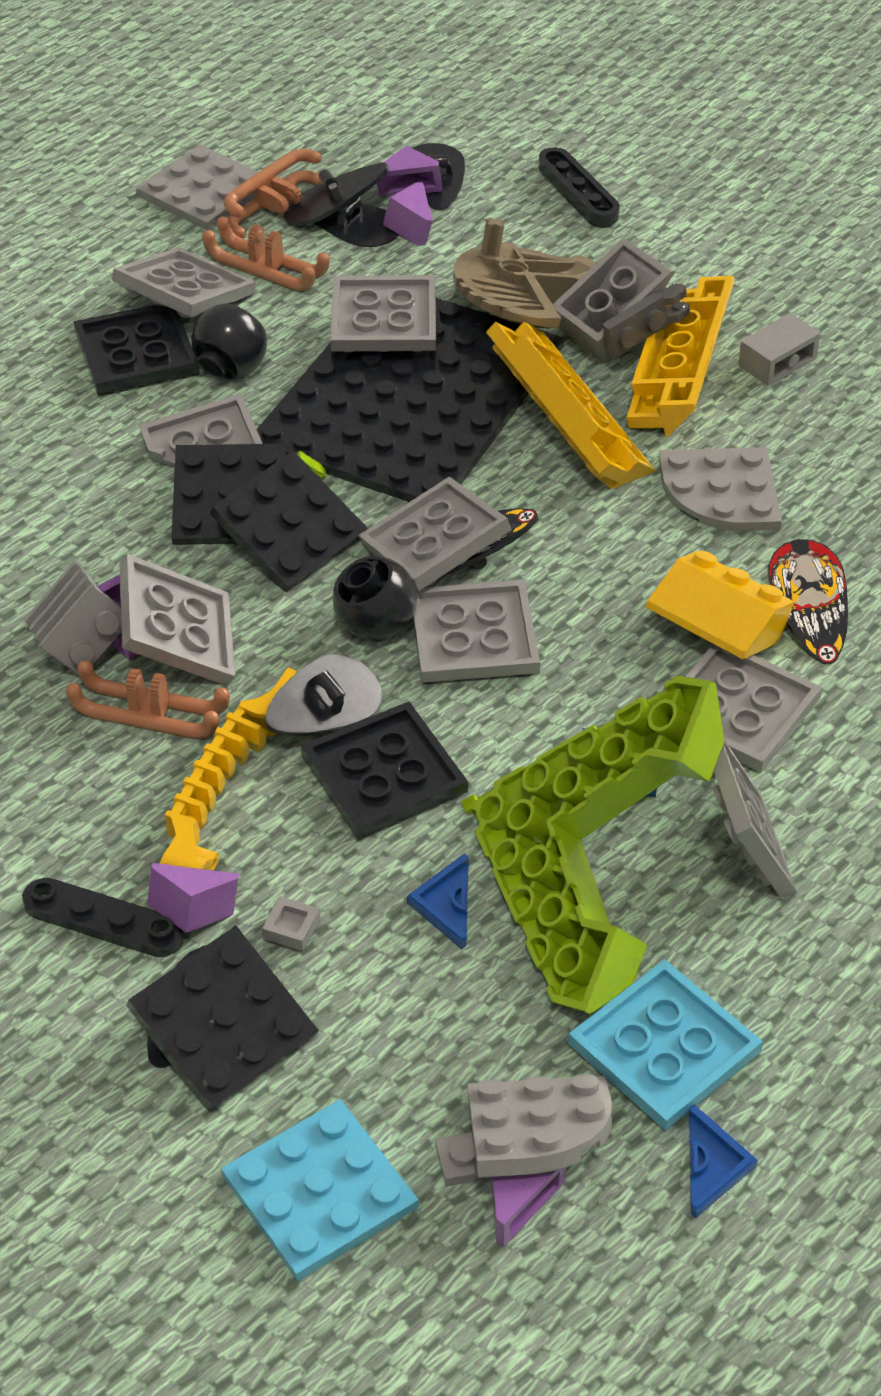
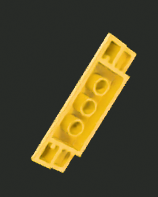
M733 276L700 277L697 288L686 289V297L680 300V302L684 301L689 304V315L680 322L669 323V326L646 339L631 383L634 396L626 417L629 429L664 428L665 436L668 437L695 410L734 284Z
M497 322L488 329L486 333L495 343L492 346L494 351L500 356L513 375L520 381L529 395L539 405L595 477L612 490L656 471L543 331L526 322H523L515 332Z

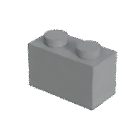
M790 313L741 341L738 366L769 386L817 358L820 332Z

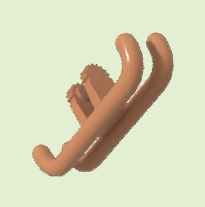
M311 149L292 150L230 191L225 196L224 207L230 214L228 219L233 233L243 239L246 236V230L239 224L263 207L283 214L289 209V202L294 205L298 204L303 196L300 189L295 185L299 183H310L313 185L322 183L319 179V173L309 170L293 172L283 179L277 176L297 162L305 161L319 164L322 160L321 154ZM254 192V199H252L243 206L237 204L243 198Z
M222 216L217 220V228L223 241L229 247L248 254L249 260L222 250L216 243L215 234L211 230H206L202 234L204 248L215 261L294 291L303 292L309 290L313 286L315 278L323 276L329 269L330 258L327 253H319L316 258V264L283 253L281 234L271 231L265 239L264 228L257 224L250 228L248 240H245L233 233L227 217ZM280 266L302 274V278L288 275L277 269Z
M87 660L81 661L78 664L77 670L81 681L98 694L127 700L129 709L92 702L83 695L82 689L77 683H70L66 687V696L69 703L84 716L192 739H205L215 733L219 726L218 714L223 713L228 708L230 700L228 690L223 687L215 690L213 700L169 693L166 675L159 673L154 674L149 689L145 686L142 671L134 668L130 669L126 684L109 681L98 676L94 671L92 663ZM167 709L204 715L203 723H193L164 716Z

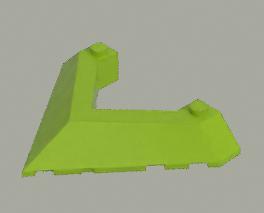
M677 675L664 683L665 689L649 699H645L642 696L615 711V718L599 728L591 725L536 757V761L526 767L521 766L493 782L494 788L479 797L472 794L461 801L467 814L475 813L479 826L474 832L485 856L493 864V874L515 922L521 925L527 940L525 944L536 968L543 972L548 983L546 990L551 1001L555 1004L591 1014L632 985L635 980L647 944L619 927L610 925L581 840L675 775L710 781L725 742L717 687L710 680Z

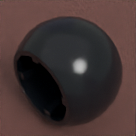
M228 303L215 305L206 310L198 318L191 336L192 350L198 358L200 366L212 376L218 378L225 377L231 380L243 378L254 372L260 366L268 345L267 334L262 324L246 310Z
M383 556L364 557L351 563L338 576L332 593L333 609L340 624L352 635L364 640L379 641L398 634L409 624L417 606L416 586L409 572L398 562Z

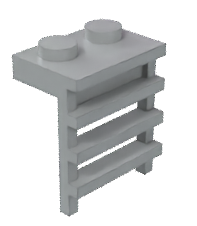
M76 560L69 565L24 619L25 623L30 626V631L35 634V639L40 642V647L77 674L78 664L81 661L87 660L93 665L122 631L121 605L103 593L84 567Z

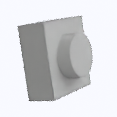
M279 896L262 928L263 939L303 952L320 921V908Z
M472 1132L435 1139V1147L445 1187L491 1178H478Z

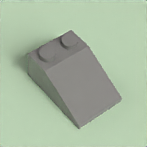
M623 237L553 304L561 317L559 329L607 364L614 357L608 354L602 324L650 294L658 293L664 289L673 276L672 271Z

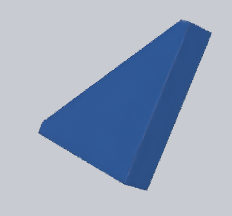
M465 853L407 896V904L461 950L467 946L469 857Z
M695 1104L689 1109L691 1215L697 1218L755 1169L758 1160Z

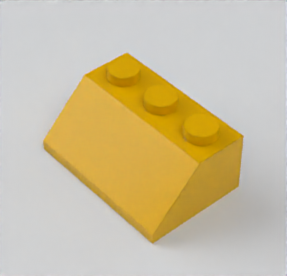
M696 551L677 559L649 597L645 607L744 660L775 645L781 639L794 601L783 596V592L777 587L767 584L762 585L750 579V575L746 571L734 567L729 568L717 562V557L705 551Z

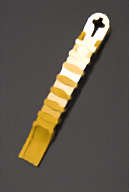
M288 667L277 684L269 692L255 699L241 701L234 713L229 712L226 715V722L223 727H218L215 730L214 740L211 744L207 743L204 746V755L200 760L196 759L194 762L191 776H186L183 780V790L180 794L177 793L175 795L172 810H167L164 814L167 835L174 839L162 856L160 864L212 871L215 869L219 861V854L197 846L200 841V828L203 829L207 823L208 812H211L215 807L216 794L220 795L224 790L225 778L230 779L233 776L235 762L244 765L249 757V748L260 753L265 747L266 736L277 734L266 728L264 717L267 707L277 691L297 673L296 670Z

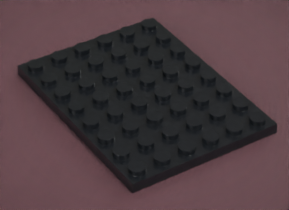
M436 298V351H331L330 342L257 428L262 444L286 443V455L293 450L295 453L301 451L319 462L325 468L328 475L407 502L414 500L449 476L462 485L529 394L494 351L492 346L495 343L486 333L495 322L514 332L521 324ZM543 331L560 352L564 347L565 337Z

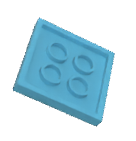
M665 959L568 1033V1045L603 1076H606L614 1086L665 1131L686 1115L694 1104L697 1106L760 1054L763 1046L761 1039Z
M341 1099L221 1167L222 1177L296 1281L301 1280L419 1208L418 1198Z

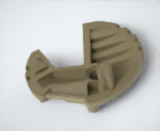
M491 217L487 218L482 245L465 251L457 258L454 264L453 282L458 287V291L471 303L504 320L517 324L526 322L536 328H559L561 317L552 304L589 271L596 262L581 255L566 258L543 254L542 251L519 248L510 242H501L504 221L502 219L495 220Z

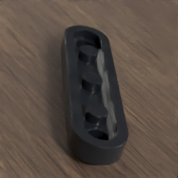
M552 147L540 152L539 170L591 223L598 226H609L618 221L619 202L568 151Z
M40 878L32 881L25 887L22 894L24 909L32 918L154 957L170 956L176 953L184 942L183 930L173 924L170 918L162 916L155 910L53 878ZM43 893H49L46 896H39ZM159 930H166L163 933H155Z

